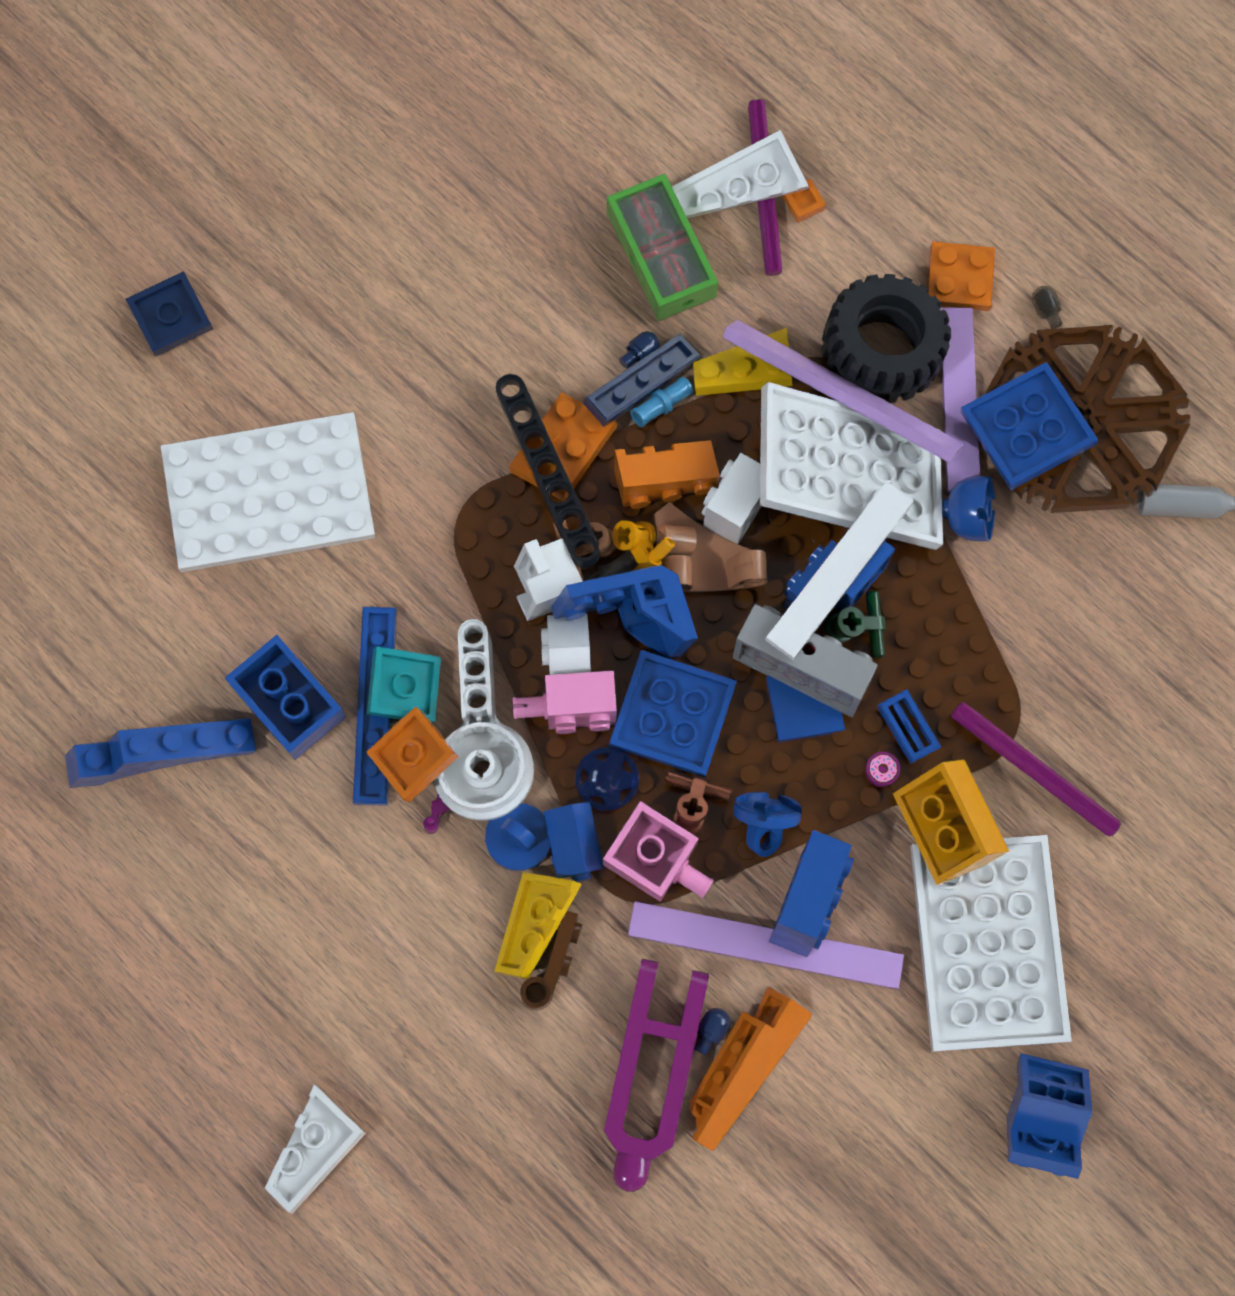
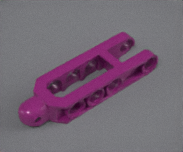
M647 959L641 960L604 1128L605 1134L617 1151L613 1169L614 1181L620 1189L626 1192L640 1190L648 1179L651 1161L674 1145L709 973L692 970L680 1026L647 1019L659 962ZM643 1033L677 1041L658 1134L649 1141L630 1137L623 1128Z

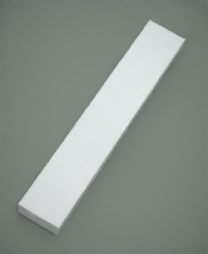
M886 481L771 630L765 641L794 660L908 511L914 500Z

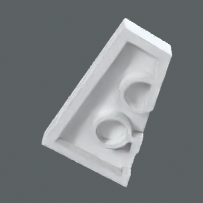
M316 1085L313 1086L309 1094L310 1099L294 1125L296 1128L287 1147L283 1149L265 1186V1189L291 1214L297 1210L366 1134Z

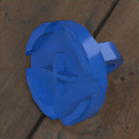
M748 792L739 795L734 802L733 815L738 820L748 824L746 835L748 848L762 857L770 856L777 851L781 844L783 829L797 826L801 822L802 806L796 800L785 795H778L777 800L769 798V793ZM768 832L767 840L760 845L761 837Z
M520 804L509 814L489 821L486 827L485 843L490 856L499 866L510 871H525L537 867L547 858L551 844L545 830L546 820L544 814L531 805Z

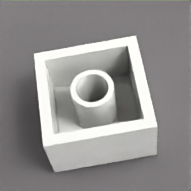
M742 453L739 454L735 462L732 460L727 462L720 475L722 480L719 483V488L712 487L703 502L705 507L701 513L705 516L703 527L736 544H739L762 507L760 506V463Z

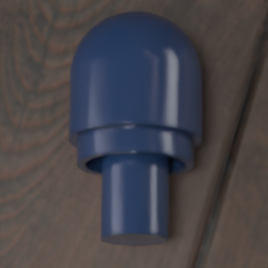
M649 331L638 334L626 347L627 353L619 358L621 365L628 369L632 364L639 362L658 349L660 346L658 337Z
M712 1008L705 1013L697 1032L701 1037L694 1050L706 1056L713 1042L719 1044L720 1040H723L730 1027V1017L725 1010Z

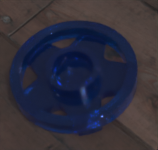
M603 747L591 751L581 760L576 771L575 783L577 791L585 803L590 802L592 808L600 811H614L624 807L632 800L638 788L639 774L634 761L625 752L616 748ZM609 754L604 761L595 758L597 755ZM624 761L630 766L632 773L623 770ZM584 768L589 778L581 785V773ZM631 789L628 796L620 801V792ZM599 795L602 797L605 805L596 803L590 798Z

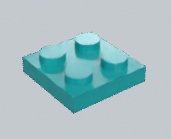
M375 647L372 657L367 715L401 720L416 706L423 711L431 723H434L441 657Z

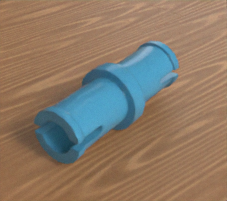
M680 377L665 389L654 391L650 399L631 410L632 419L639 427L643 428L659 415L668 414L672 411L674 405L693 394L692 385L685 377Z

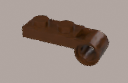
M567 910L561 920L544 978L538 976L530 977L522 984L520 995L527 1008L535 1011L545 1009L552 1000L556 983H559L560 976L567 977L573 958L567 956L571 942L577 944L583 925L577 923L578 913ZM535 984L542 985L546 989V997L539 1003L530 1002L526 996L529 987Z

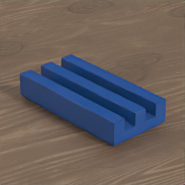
M907 689L878 704L877 708L910 765L941 748ZM899 701H904L929 743V746L926 748L904 713ZM892 706L918 752L914 753L888 707Z

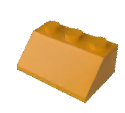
M965 760L942 762L893 793L936 885L943 884L979 869L1009 852Z

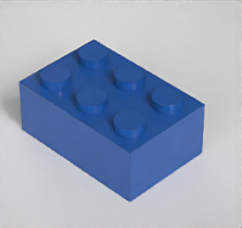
M275 635L225 677V680L294 760L299 758L346 718L344 711L278 635Z
M815 830L812 831L800 856L769 943L808 957L812 948L819 949L831 924V921L826 918L830 919L833 910L838 905L843 891L840 888L844 879L847 878L854 861L853 858L848 857L852 845Z

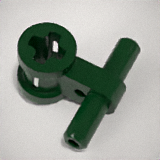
M870 591L866 593L868 616H864L855 607H847L839 613L829 616L824 628L827 636H831L841 643L861 633H870L872 657L882 658L885 656L883 632L886 631L885 617L881 616L879 593L877 591Z

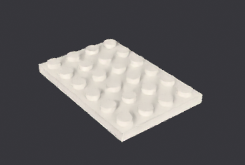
M767 382L761 388L760 506L851 528L887 481L914 500L911 507L887 538L934 550L943 545L940 457L838 401Z
M354 412L161 445L178 569L180 572L376 538Z
M1047 835L1003 838L1009 852L979 869L940 885H936L917 844L910 846L931 1052L1072 1042Z

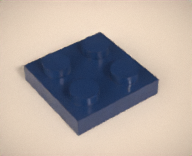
M184 271L126 298L155 357L213 329Z

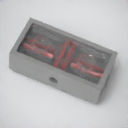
M755 604L736 639L732 658L853 718L878 664L872 662L873 659L864 652H852L842 647V643L837 639L827 635L821 637L815 633L794 660H792L765 641L768 634L781 619L780 612L770 606L764 605L760 607Z

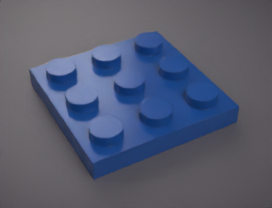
M1047 362L961 407V414L1010 490L1097 445L1098 438Z
M641 650L609 746L706 777L737 681Z

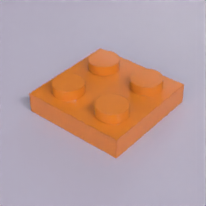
M932 241L929 257L928 294L931 297L935 295L942 303V307L990 311L992 306L995 247Z
M416 706L367 751V754L398 794L408 803L459 757L423 711Z

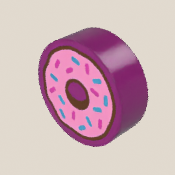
M878 752L872 755L866 763L865 774L873 785L887 787L892 785L898 778L900 764L892 754Z

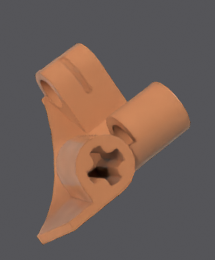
M670 502L653 514L656 531L655 547L665 537H670L675 543V547L662 559V566L678 575L683 592L728 591L757 587L768 583L766 553L764 551L752 550L719 536L698 524Z

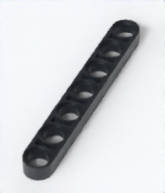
M506 374L498 379L495 386L502 410L574 564L581 568L592 567L600 558L598 540L524 381L516 374ZM507 385H516L520 389L516 395L511 397L505 396L502 393V390ZM524 410L532 414L527 422L521 423L514 419L515 414L519 411ZM536 436L544 440L543 445L537 449H530L526 446L527 440L531 437ZM551 463L555 465L556 470L553 474L545 476L538 472V468L542 464ZM556 490H564L569 494L568 498L560 503L552 501L550 496ZM568 517H577L581 520V525L575 530H568L564 528L563 522ZM583 544H588L594 548L592 555L586 558L577 556L575 551L577 547Z

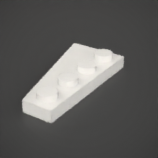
M781 130L672 186L688 219L807 190L809 186Z

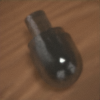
M1050 286L1036 288L1031 300L1037 315L1041 319H1047L1051 329L1060 327L1063 323L1058 313L1062 309L1056 291Z

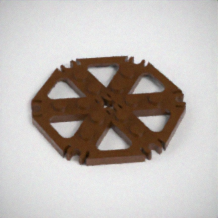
M1113 325L1037 330V335L1034 333L1029 334V342L1032 344V347L1024 348L1017 341L1015 343V352L1011 347L1009 348L985 394L1008 383L1014 373H1027L1047 362L1082 415L1089 414L1088 424L1098 438L1097 445L1085 452L1111 485V492L1105 496L1073 498L1066 494L1065 486L1083 454L1082 452L1014 488L1021 500L1023 494L1029 489L1026 501L1028 504L1032 502L1035 496H1042L1045 499L1042 510L1046 511L1051 506L1052 500L1056 501L1051 509V513L1129 509L1130 504L1135 506L1138 503V497L1134 494L1135 490L1144 491L1147 497L1152 495V486L1157 491L1190 427V415H1180L1177 412L1178 409L1188 408L1189 399L1186 398L1187 393L1144 338H1142L1138 347L1135 348L1138 334L1134 333L1129 341H1122L1120 339L1121 327L1115 329L1113 337H1108L1113 330ZM1093 344L1098 348L1099 352L1081 385H1079L1054 352L1057 347ZM1133 364L1144 366L1162 389V395L1113 398L1125 373ZM1160 431L1165 434L1167 442L1155 465L1152 468L1144 469L1117 433Z

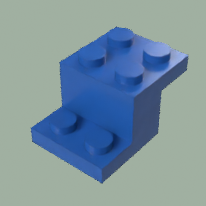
M833 540L825 548L822 545L818 546L809 557V564L806 566L805 572L803 573L801 570H798L788 581V588L784 592V595L787 597L783 606L786 610H788L838 545ZM886 541L882 543L834 606L839 612L844 608L853 607L887 568L895 548Z
M1020 1053L1017 1062L1018 1085L1007 1115L1008 1162L1015 1163L1021 1167H1031L1051 1172L1058 1176L1078 1179L1082 1170L1080 1145L1092 1115L1089 1070Z

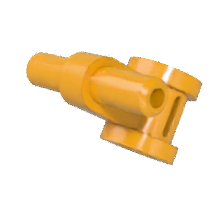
M620 521L615 525L612 532L614 545L619 550L631 551L638 565L632 571L662 565V559L675 547L673 539L665 537L654 548L656 531L649 522L639 521L634 523L632 521Z

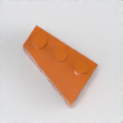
M711 440L673 444L671 446L672 449L655 452L654 446H648L643 448V453L626 455L625 449L615 450L614 472L622 506L640 509L650 505L651 501L663 499L664 502L679 500L684 494L695 492L696 495L708 494L712 487L717 488L719 486L720 474Z

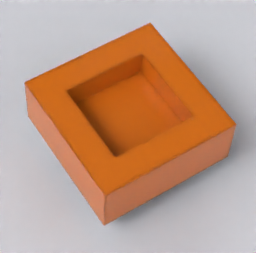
M811 179L806 181L809 189L782 195L784 202L797 223L824 211L826 207L824 200Z

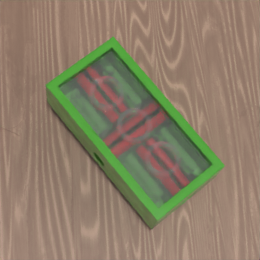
M666 174L607 197V215L658 321L716 298L718 280Z

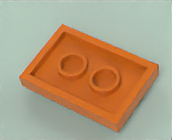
M561 392L542 419L574 489L617 428V422L614 420L604 427L582 402ZM536 436L531 437L527 440L526 446L530 449H537L543 445L544 440ZM520 449L510 463L509 470L512 474L537 486ZM551 463L542 464L538 468V472L545 476L553 474L556 470L555 465ZM556 490L551 494L562 501H565L569 496L564 490Z

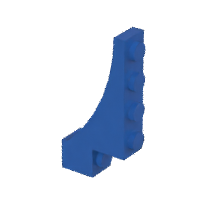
M249 718L121 730L108 742L74 745L65 755L69 786L70 788L104 785L107 782L187 763L253 754L256 748L251 719Z

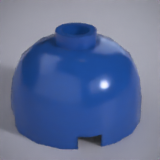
M967 477L957 482L951 489L949 499H943L942 516L943 518H949L950 528L957 536L965 540L978 542L991 540L995 523V510H992L991 500H995L992 477Z

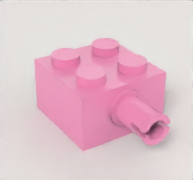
M614 671L545 675L546 693H543V696L513 697L514 719L544 716L545 720L548 719L549 729H556V733L559 734L576 732V728L589 727L590 731H606L610 729V725H616L617 709Z
M641 801L603 858V865L660 902L672 883L676 884L678 882L703 899L714 882L712 878L710 879L688 865L690 861L687 859L695 849L699 838Z

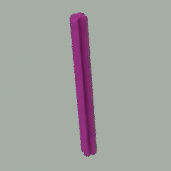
M753 99L748 103L752 145L769 136L766 107L762 99ZM774 197L758 201L765 274L768 276L779 275L782 272Z
M961 702L957 705L951 715L954 720L1106 836L1111 837L1116 834L1121 826L1120 820L968 704Z

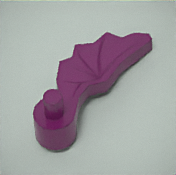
M437 794V799L432 801V816L425 818L423 822L424 830L428 834H434L438 831L440 817L451 810L445 805L439 794Z

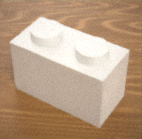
M587 614L582 618L567 621L566 617L554 619V615H547L548 628L541 629L542 665H549L550 675L591 672Z

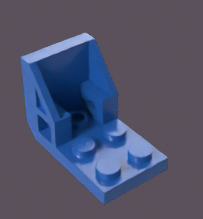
M662 565L566 585L551 606L554 619L566 617L567 621L582 618L586 615V612L597 610L598 614H604L618 608L624 630L659 656L671 660L680 658L698 639L679 577L676 573Z

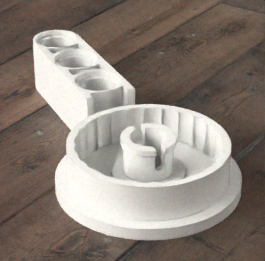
M470 619L462 623L458 629L461 714L464 722L445 739L459 757L434 779V784L442 801L453 812L467 819L488 821L509 814L523 802L532 786L534 762L530 749L524 739L512 728L500 723L497 719L492 640L483 622L477 619ZM472 634H483L482 639L478 643L470 644L467 642ZM474 665L485 666L480 675H469V671ZM479 696L486 698V702L482 707H470L474 698ZM487 761L490 763L489 768L483 773V777H479L478 774L473 772L474 767L478 762Z

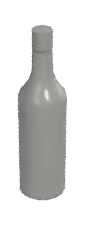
M1160 484L1157 491L1152 486L1153 492L1150 497H1147L1144 491L1138 490L1137 509L1140 516L1216 519L1227 512L1235 511V497L1215 486Z

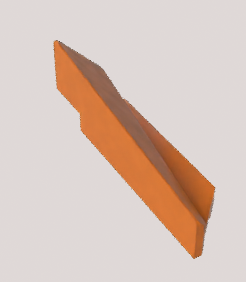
M768 987L754 1017L744 1011L741 1013L690 1100V1112L696 1117L697 1131L693 1134V1140L711 1151L715 1150L810 1020L812 1015L808 1010L791 998Z

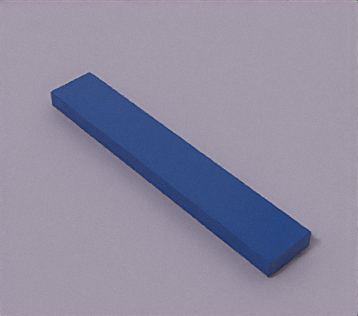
M393 607L362 608L353 787L354 805L388 806L389 781L367 754V751L391 729L392 718L367 715L373 649L377 646L395 649L397 610Z

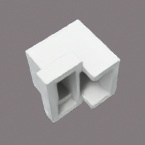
M537 539L525 543L514 565L526 593L518 595L517 600L527 621L552 612L551 606L566 585L583 582L563 539L541 547Z

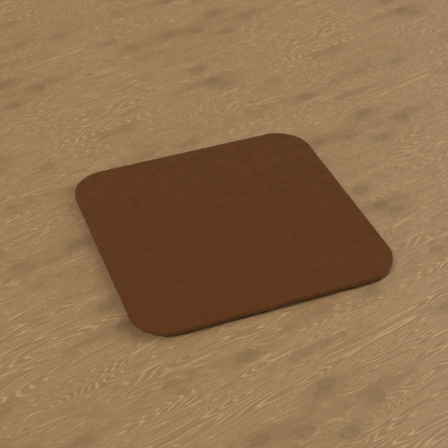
M807 357L827 368L826 363L828 359L824 357ZM792 376L793 386L788 388L834 400ZM761 389L706 395L673 408L666 415H659L643 428L635 423L613 432L574 488L589 523L598 522L611 531L620 521H632L634 523L643 521L649 522L654 526L653 514L669 503L661 499L651 501L650 505L640 509H632L631 506L623 507L614 472L615 450L625 449L626 455L643 453V448L648 446H654L655 452L672 449L671 446L673 444L711 440L720 475L729 460L735 462L740 453L760 463ZM510 473L480 487L465 502L455 524L454 548L458 563L490 634L515 697H539L546 693L545 675H550L549 665H542L541 629L548 628L547 615H553V612L527 621L517 600V596L526 593L514 565L525 543L537 539L541 547L558 540L553 525L554 521L539 488ZM695 492L684 494L679 500L670 502L688 517L703 526L705 516L701 513L705 507L703 502L707 494L696 495ZM553 495L550 496V499L554 502H564ZM762 506L738 545L752 550H761L766 553L768 583L762 586L728 591L683 592L698 639L680 658L674 659V661L737 681L706 778H708L707 782L731 788L733 790L728 802L703 795L708 805V811L704 818L702 830L694 835L699 838L698 843L687 859L690 861L688 865L710 879L712 878L714 880L713 883L805 845L813 830L828 835L898 805L893 796L894 792L942 762L965 760L971 774L991 765L1002 755L951 716L954 709L961 702L968 704L1014 740L1021 717L1018 690L944 535L943 545L937 550L891 538L885 539L888 544L895 548L889 564L853 606L859 609L864 616H868L866 593L870 591H877L879 593L881 616L885 617L886 631L883 632L885 656L882 658L872 657L870 633H861L842 643V647L852 652L861 651L868 654L873 659L872 662L878 664L853 718L842 713L845 731L834 732L829 735L778 743L766 683L767 675L732 657L736 639L754 605L756 604L760 607L764 605L770 606L779 611L782 617L787 611L783 607L787 597L784 595V592L788 588L787 583L798 570H801L803 573L805 572V568L809 564L808 559L818 546L822 545L825 548L831 540L838 544L850 528ZM577 517L565 519L569 530H575L581 525V520ZM616 548L612 555L604 558L600 557L598 562L592 567L581 568L583 581L630 572L638 563L631 551H623ZM592 553L586 554V555L581 556V557H582V558L589 557V556L592 555ZM833 607L814 632L821 637L826 635L824 626L827 618L835 613H839L835 607ZM618 608L604 614H598L597 610L586 612L588 616L591 672L614 671L617 722L640 651L656 653L624 630ZM906 689L941 745L939 750L930 753L911 765L877 708L878 704ZM899 701L904 713L926 748L929 746V743L904 701ZM892 706L888 707L914 753L918 752ZM544 716L524 718L561 806L590 802L602 862L640 801L673 822L678 800L683 795L690 793V790L666 784L665 778L669 770L690 777H694L695 774L610 747L609 743L615 725H610V729L606 731H590L589 727L576 728V732L559 734L556 733V729H549L548 719L545 720ZM878 752L892 754L900 764L898 778L892 785L887 787L873 785L865 774L866 763L872 755ZM766 792L769 793V798L777 800L778 795H785L796 800L802 806L801 822L797 826L783 829L781 844L777 851L770 856H759L750 850L746 844L748 824L738 820L733 815L734 802L741 794ZM768 832L761 837L760 845L767 840ZM604 865V869L591 872L596 881L609 893L631 903L635 901L650 905L662 904L693 892L678 882L676 884L672 883L660 902Z

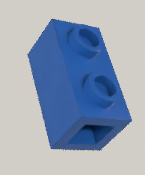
M590 802L570 804L544 811L546 820L545 830L549 836L553 854L552 864L558 878L571 876L573 881L579 882L592 879L591 872L604 869Z

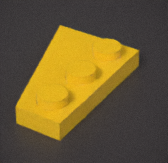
M787 328L766 335L789 348ZM738 346L693 362L696 396L759 390L767 382L784 387L793 386L791 375Z
M523 872L494 971L527 980L582 884L573 880Z

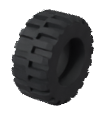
M878 274L866 276L865 282L862 279L852 282L849 289H843L837 296L823 331L822 341L824 343L822 345V354L825 359H828L826 363L828 370L879 398L885 399L889 403H896L898 397L906 401L913 398L916 392L922 393L927 389L930 382L934 381L950 347L951 328L947 325L949 317L945 310H940L942 305L940 300L935 295L931 297L928 294L929 289L922 284L917 286L912 283L913 279L904 277L903 280L897 279L895 274H885L884 278H879ZM872 322L891 324L907 335L913 350L903 355L880 353L865 343L858 328Z

